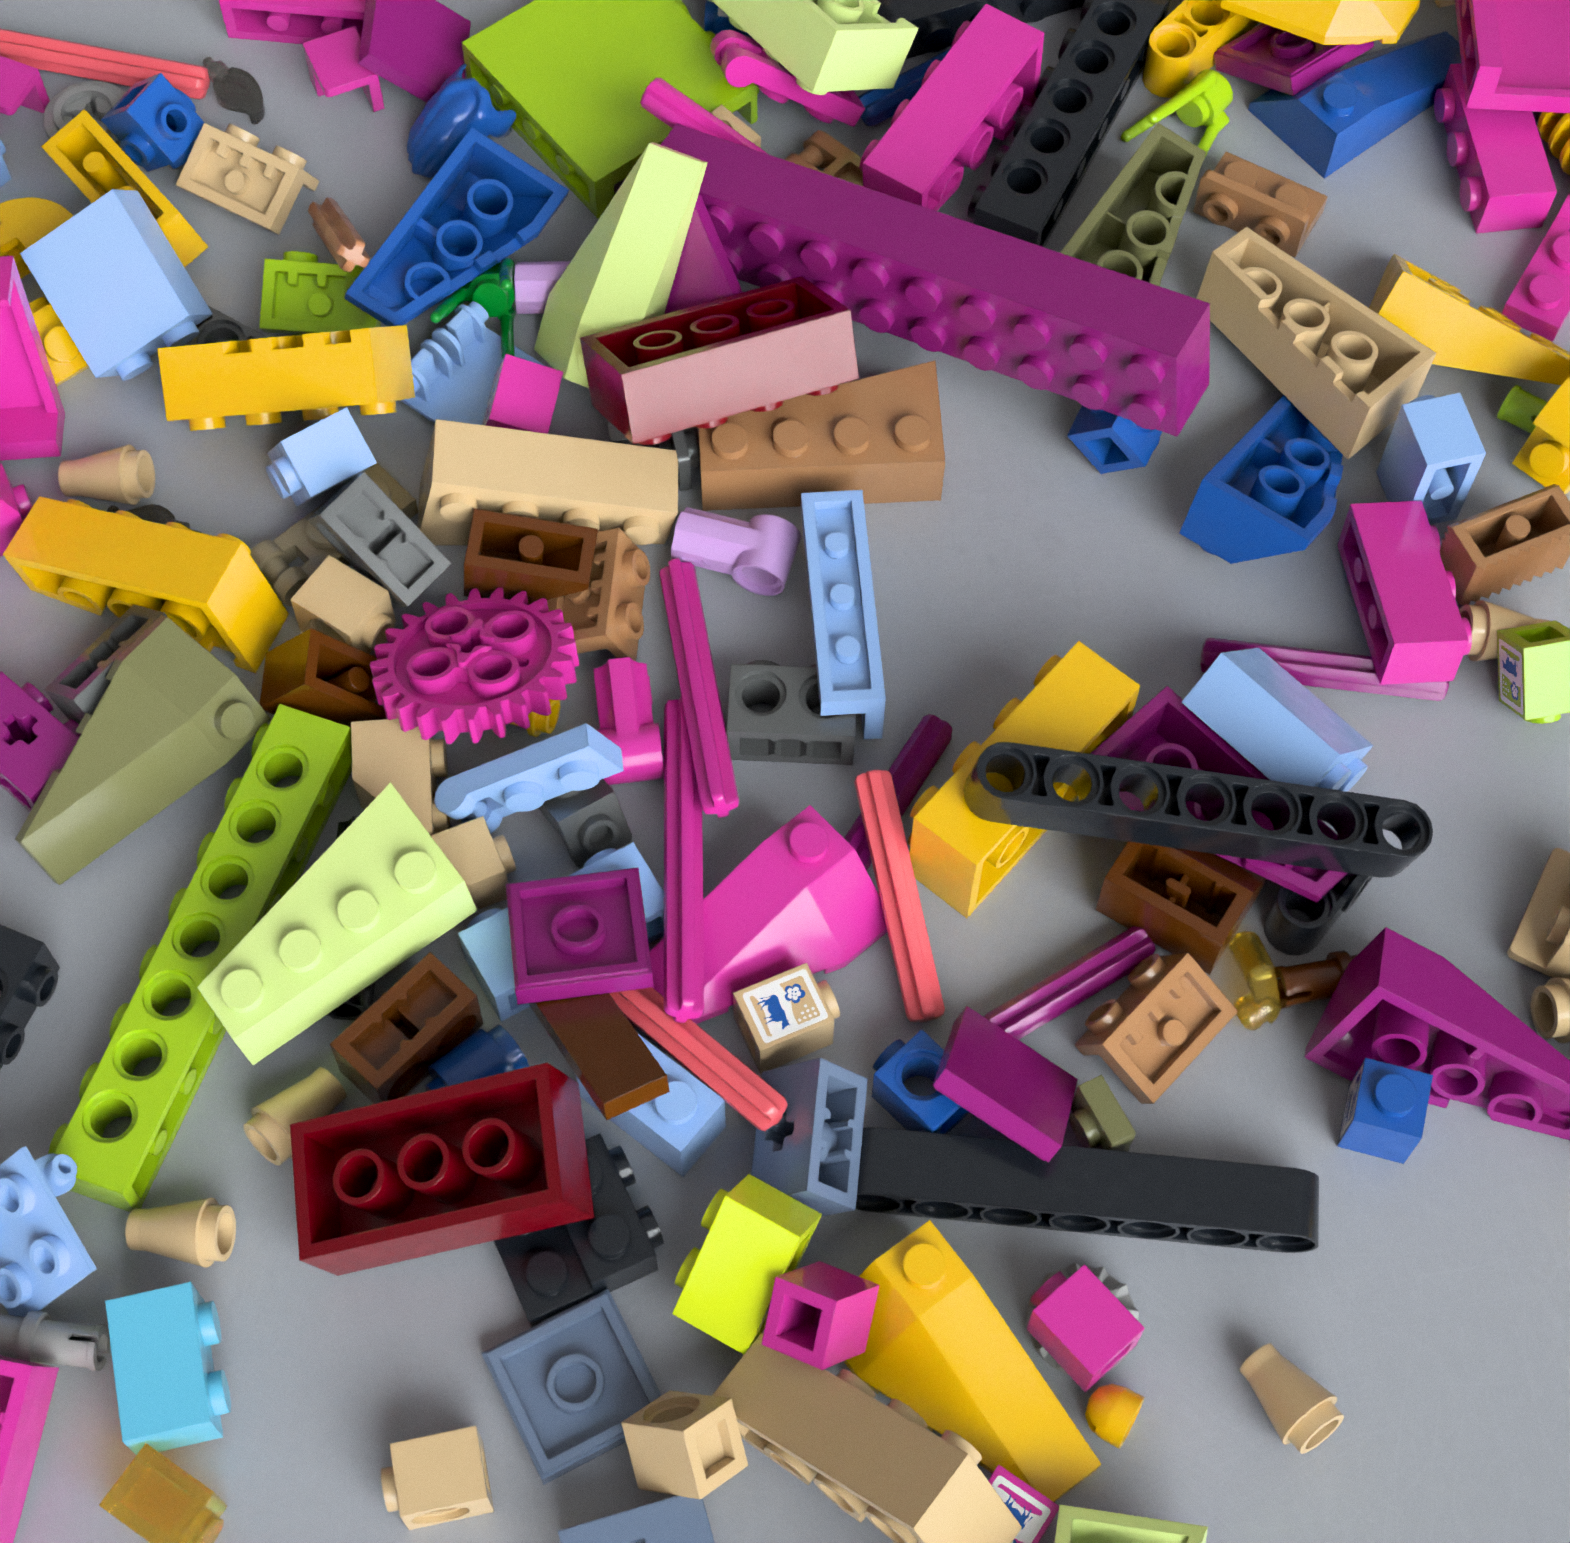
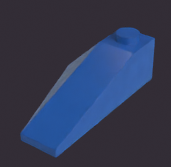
M471 127L369 261L366 268L363 269L347 290L344 299L386 326L405 325L537 238L564 202L569 190Z

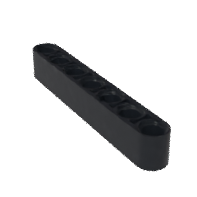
M997 742L987 747L977 759L966 779L963 789L964 799L970 811L979 818L990 822L1379 878L1393 877L1401 873L1425 852L1431 844L1433 837L1432 822L1427 813L1417 804L1406 800L1012 742ZM998 773L1004 775L1011 782L1013 791L1003 792L995 789L988 782L986 774ZM1053 782H1062L1071 786L1076 791L1079 801L1070 802L1061 798L1054 790ZM1119 792H1129L1138 797L1144 806V811H1135L1128 808L1122 802ZM1185 801H1192L1201 805L1206 810L1209 821L1197 819L1190 814ZM1256 810L1264 813L1272 822L1274 830H1267L1259 826L1252 817L1251 811ZM1317 820L1329 823L1335 829L1338 840L1328 838L1318 827ZM1382 829L1391 831L1398 837L1402 850L1393 847L1387 842Z
M863 1128L856 1200L857 1210L1281 1253H1301L1318 1248L1319 1176L1308 1170L1064 1145L1048 1163L1012 1140L888 1128Z

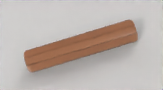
M326 197L322 205L312 202L308 208V213L314 220L312 226L339 267L351 273L356 265L366 268L370 261V256L364 249L366 243L338 203L329 197Z

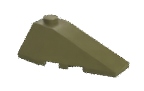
M161 615L115 659L105 679L111 681L93 714L85 713L75 731L81 735L62 769L52 772L15 838L52 881L58 885L68 880L227 764L257 733L259 728L271 719L234 672L166 616Z

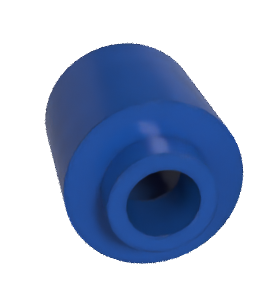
M498 1024L488 1032L479 1029L429 1065L428 1071L432 1081L425 1085V1089L430 1091L529 1067V1063L513 1037Z

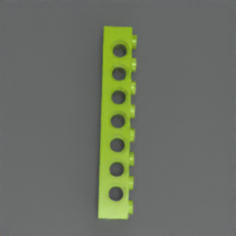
M279 704L270 724L264 723L257 731L252 745V760L243 778L237 777L231 783L224 803L225 814L216 832H209L202 840L196 859L198 868L188 888L182 887L175 894L168 913L169 925L159 945L154 944L147 950L139 970L140 983L130 1003H123L113 1017L109 1031L111 1041L100 1063L94 1062L87 1069L79 1089L81 1101L70 1123H63L52 1138L48 1154H65L76 1163V1181L70 1191L127 1212H131L135 1208L141 1209L227 1031L197 987L300 879L352 772L351 728ZM285 777H300L295 784L289 787H275L278 781ZM258 831H274L273 834L263 842H247L248 839ZM231 886H247L245 891L236 898L220 899L221 894ZM207 941L219 942L217 948L209 955L204 957L191 956L194 949L201 943ZM180 998L191 999L188 1007L180 1014L175 1016L162 1015L165 1007L170 1002ZM149 1057L162 1058L159 1066L152 1073L146 1076H133L134 1069L142 1060ZM119 1117L132 1118L128 1129L123 1134L114 1138L103 1137L106 1126L114 1119Z

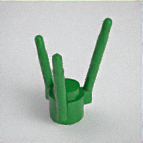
M510 258L503 259L502 262L497 263L456 290L430 314V320L433 323H438L464 301H469L470 303L475 301L487 311L489 317H498L500 321L502 360L505 354L515 356L513 321L516 312L512 307L515 299L513 260Z

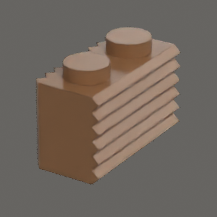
M1553 484L1448 525V531L1444 532L1445 538L1441 539L1442 544H1440V556L1445 571H1451L1455 579V599L1458 604L1462 606L1465 604L1469 605L1470 601H1479L1481 596L1489 599L1492 592L1500 594L1502 588L1510 590L1513 584L1521 586L1523 580L1531 582L1534 576L1542 577L1544 572L1552 573L1555 567L1563 569L1570 556V501L1560 486Z

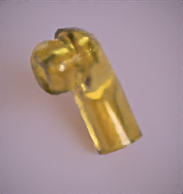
M1243 931L1231 939L1229 950L1250 993L1238 997L1234 1001L1233 1006L1238 1010L1236 1014L1247 1030L1255 1031L1267 1021L1271 1025L1276 1021L1281 1011L1275 966L1259 935L1252 931Z

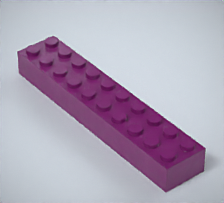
M676 124L661 143L662 146L708 162L698 195L702 196L738 280L758 287H764L802 276L849 308L853 321L864 324L875 332L892 334L914 342L927 351L945 353L967 361L980 370L998 372L1020 380L1033 389L1051 391L1076 400L1086 408L1093 410L1101 409L1129 419L1142 428L1156 429L1178 437L1209 386L1210 303L680 124Z

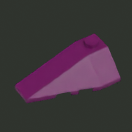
M1168 686L1161 690L1090 753L1270 780L1181 703L1183 699ZM1119 792L1122 802L1128 808L1135 811H1144V806L1138 797L1129 792ZM1185 801L1190 814L1197 819L1209 821L1208 814L1201 805L1192 801ZM1256 810L1251 811L1252 817L1259 826L1267 830H1274L1272 822L1264 813ZM1317 820L1318 827L1328 838L1338 840L1337 834L1322 820ZM1216 854L1316 903L1347 874L1344 872Z
M1385 927L1348 964L1305 1048L1304 1058L1352 1081L1365 1058L1431 1074L1433 1079L1428 1104L1447 1108L1450 1099L1486 1108L1489 1117L1493 1121L1570 1140V1060L1447 959Z

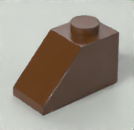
M474 509L464 561V596L468 597L470 591L477 588L481 598H489L497 588H503L504 597L508 600L517 593L526 591L528 602L531 604L542 598L550 600L588 590L598 529Z
M312 628L266 652L259 702L264 711L275 714L279 704L350 728L351 722L387 719L383 705L378 704L372 682L373 675L370 662L377 660L375 656Z

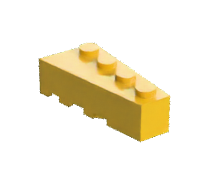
M407 325L157 348L167 421L188 419L190 431L226 427L225 416L245 415L246 426L281 423L282 411L302 410L303 421L325 419L338 412V407L359 405L361 416L397 412V400L415 398Z
M39 496L3 553L6 560L32 591L99 616L108 607L115 616L120 618L134 604L164 612L170 620L207 651L211 652L214 646L229 651L235 656L234 663L236 667L255 674L289 615L251 557L249 547L240 539L225 533L212 536L195 532L177 522H167L164 525L146 521L124 510H118L116 513L98 510L76 499H68L66 502Z

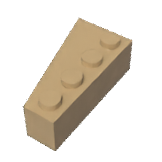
M1245 227L1212 252L1196 298L1210 303V321L1347 459H1350L1397 419L1402 404H1407L1417 398L1437 354L1248 227Z
M436 419L420 481L417 527L434 545H468L474 509L596 528L598 532L620 528L636 545L665 544L678 514L676 450Z
M764 1333L758 1336L712 1395L732 1398L743 1440L809 1486L813 1481L840 1509L860 1523L867 1517L875 1527L894 1541V1543H1012L1022 1529V1526L977 1465L982 1456L968 1441L951 1430H945L941 1437L927 1430L928 1425L925 1420L900 1400L893 1398L886 1406L874 1399L876 1397L874 1391L859 1377L846 1369H841L835 1376L825 1369H818L761 1345Z

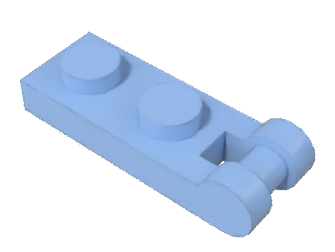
M585 723L449 777L439 785L435 793L434 802L440 812L452 819H461L462 824L483 816L491 834L500 826L503 817L516 812L535 810L541 807L547 800L573 790L579 791L592 788L598 784L599 780L624 771L622 751L619 746Z

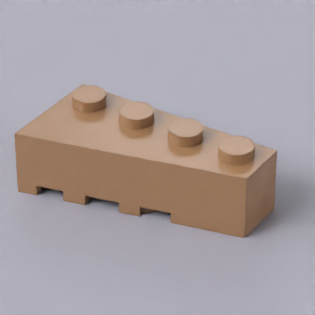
M936 360L839 384L838 389L830 394L821 396L804 394L784 400L781 407L772 411L754 412L749 410L728 417L724 424L717 427L699 428L702 511L801 507V493L863 490L864 504L941 501L945 451Z

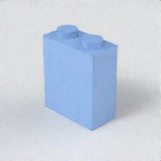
M112 189L20 253L95 378L120 376L122 381H126L138 376L153 365L150 356L157 352V348L165 346L176 347L188 343L200 333L196 325L212 315L211 310L138 191Z
M1260 648L1220 653L1181 702L1272 781L1349 791L1368 768L1362 759L1374 745Z

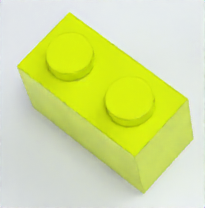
M751 1174L743 1178L729 1192L722 1188L719 1189L707 1207L701 1221V1226L709 1230L701 1250L694 1247L690 1251L676 1276L675 1285L683 1290L672 1314L744 1355L758 1336L764 1333L776 1276L797 1269L822 1214Z

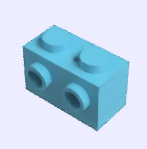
M191 1282L106 1300L105 1305L122 1442L136 1456L140 1457L223 1438L221 1415L231 1412V1397L224 1370L214 1371L211 1345L221 1343L222 1339L219 1316L214 1301L205 1302Z

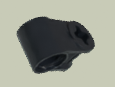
M1347 873L1317 903L1281 886L1264 920V933L1268 942L1276 950L1287 955L1299 956L1309 953L1319 944L1343 912L1346 913L1373 877ZM1288 909L1304 912L1311 922H1303L1294 918L1288 912Z

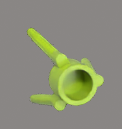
M1205 69L1198 73L1170 100L1122 132L1121 140L1123 142L1132 140L1176 111L1180 120L1187 126L1194 128L1206 126L1207 129L1197 147L1204 150L1207 155L1218 133L1230 121L1224 110L1233 100L1231 85L1219 72Z

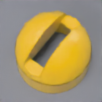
M1109 1384L1097 1388L1089 1397L1085 1412L1090 1430L1100 1439L1120 1449L1137 1418L1145 1397L1117 1384Z

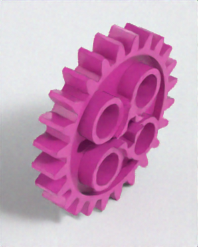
M474 588L470 591L467 600L459 601L456 596L449 593L446 594L445 606L438 608L429 602H424L422 605L425 615L421 617L410 614L402 615L404 629L387 628L385 634L388 643L375 645L374 650L377 660L370 662L375 694L378 704L384 707L386 718L388 720L398 718L403 732L419 726L423 740L431 738L439 730L443 731L446 744H452L461 732H469L472 742L479 743L484 730L492 729L499 738L506 737L507 724L514 722L522 728H529L528 714L531 712L549 716L551 714L549 699L565 700L567 698L565 685L576 683L575 667L579 666V657L572 624L564 623L561 609L549 611L545 598L529 604L527 592L521 591L508 600L504 597L503 588H497L489 598H481L478 589Z

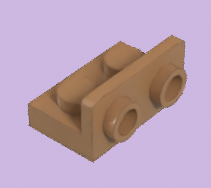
M1226 151L1214 171L1206 170L1200 179L1193 212L1207 218L1216 225L1228 227L1236 232H1240L1245 227H1248L1295 258L1323 213L1328 196Z
M620 528L599 531L597 533L588 590L547 600L549 611L561 609L564 623L572 624L578 654L608 649L616 658L630 657L633 661H636L638 642L644 632L642 609L645 585L650 580V564L646 554Z
M1189 953L1164 956L1153 954L1142 960L1128 975L1127 979L1131 985L1117 999H1110L1104 1002L1088 1016L1085 1021V1026L1088 1030L1075 1043L1076 1048L1084 1056L1099 1055L1141 1104H1154L1238 1012Z

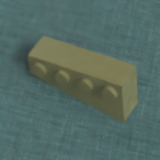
M1157 123L1060 253L1160 286L1206 152L1160 123Z

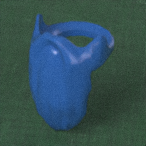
M466 64L461 65L445 80L441 88L427 101L410 129L407 153L409 154L408 161L412 164V172L414 174L433 178L471 127L486 137L491 135L496 138H504L512 131L511 126L516 119V112L513 110H495L487 89L481 86L475 78H462V73L467 66Z

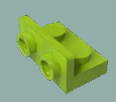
M299 251L283 252V260L265 259L259 329L263 332L302 335L381 327V322L344 299L345 293L363 271V267L356 265L351 273L342 270L338 264L318 263L317 255Z

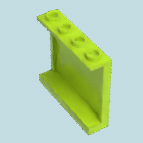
M534 0L462 42L464 61L467 65V79L475 78L481 86L488 90L495 110H513L516 112V119L511 127L597 219L600 218L614 197V185L628 176L648 144L654 142L661 145L672 130L670 126L648 112L640 104L643 92L656 77L662 78L710 113L722 104L732 113L737 110L751 125L758 121V85L751 83L746 87L739 88L728 83L721 70V66L717 64L711 53L710 45L715 34L711 31H705L690 16L687 7L681 0Z

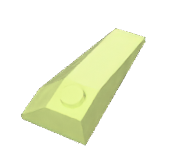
M654 142L649 143L548 295L534 350L553 369L563 371L562 377L564 379L589 388L580 337L664 314L708 162Z

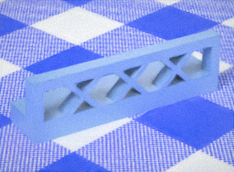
M863 490L801 493V517L821 716L861 714L863 740L882 739L886 696Z

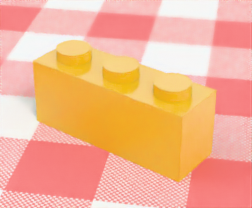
M85 109L41 146L91 203L112 189L138 191L184 268L208 248L207 244L180 212Z

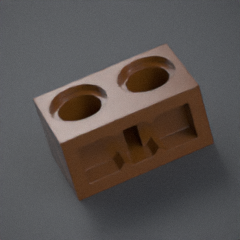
M429 952L330 1043L340 1072L373 1104L408 1096L430 1075L428 1071L429 1065L470 1037L484 1024L478 997L437 957Z

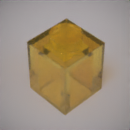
M146 1443L99 1504L115 1520L147 1543H214L224 1525V1520L220 1516L228 1507L214 1491Z

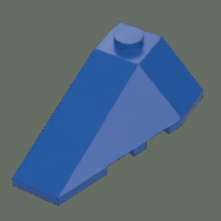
M1447 31L1364 54L1337 70L1326 74L1294 96L1270 89L1251 101L1248 110L1325 179L1434 105L1435 93L1437 89L1443 87L1450 64L1461 63L1459 42Z
M1283 395L1202 479L1179 534L1198 544L1204 551L1217 555L1230 564L1306 550L1329 524L1335 513L1337 505L1335 495L1344 467L1341 465L1343 454Z

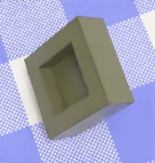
M1102 1074L1079 1085L1071 1106L1072 1113L1069 1114L1071 1127L1079 1143L1084 1148L1129 1152L1136 1132Z

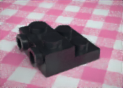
M601 1134L585 1140L594 1218L494 1240V1244L531 1328L606 1289L612 1292L658 1271L657 1256L653 1248L664 1244L661 1231L648 1205L635 1210L626 1190V1187L636 1183L629 1161L620 1145L608 1150Z

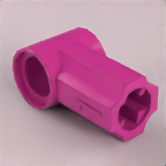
M630 657L608 659L606 664L593 669L600 729L595 730L621 748L624 771L604 778L608 785L664 779L659 723H653L651 706L653 702L647 664L633 661Z

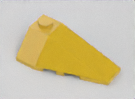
M1393 254L1369 308L1435 351L1437 354L1432 364L1555 385H1562L1570 376L1569 351L1532 332L1530 336L1519 332L1521 327L1492 307L1488 308L1480 305L1478 309L1469 305L1470 299L1461 294L1459 288Z
M931 1220L875 1259L859 1275V1277L880 1286L866 1350L862 1354L845 1360L844 1363L853 1374L864 1381L877 1394L881 1392L891 1400L894 1398L908 1405L925 1420L928 1425L927 1429L932 1432L935 1430L941 1435L945 1430L955 1432L982 1456L978 1463L980 1466L993 1474L999 1464L1054 1503L1101 1466V1462L981 1285Z

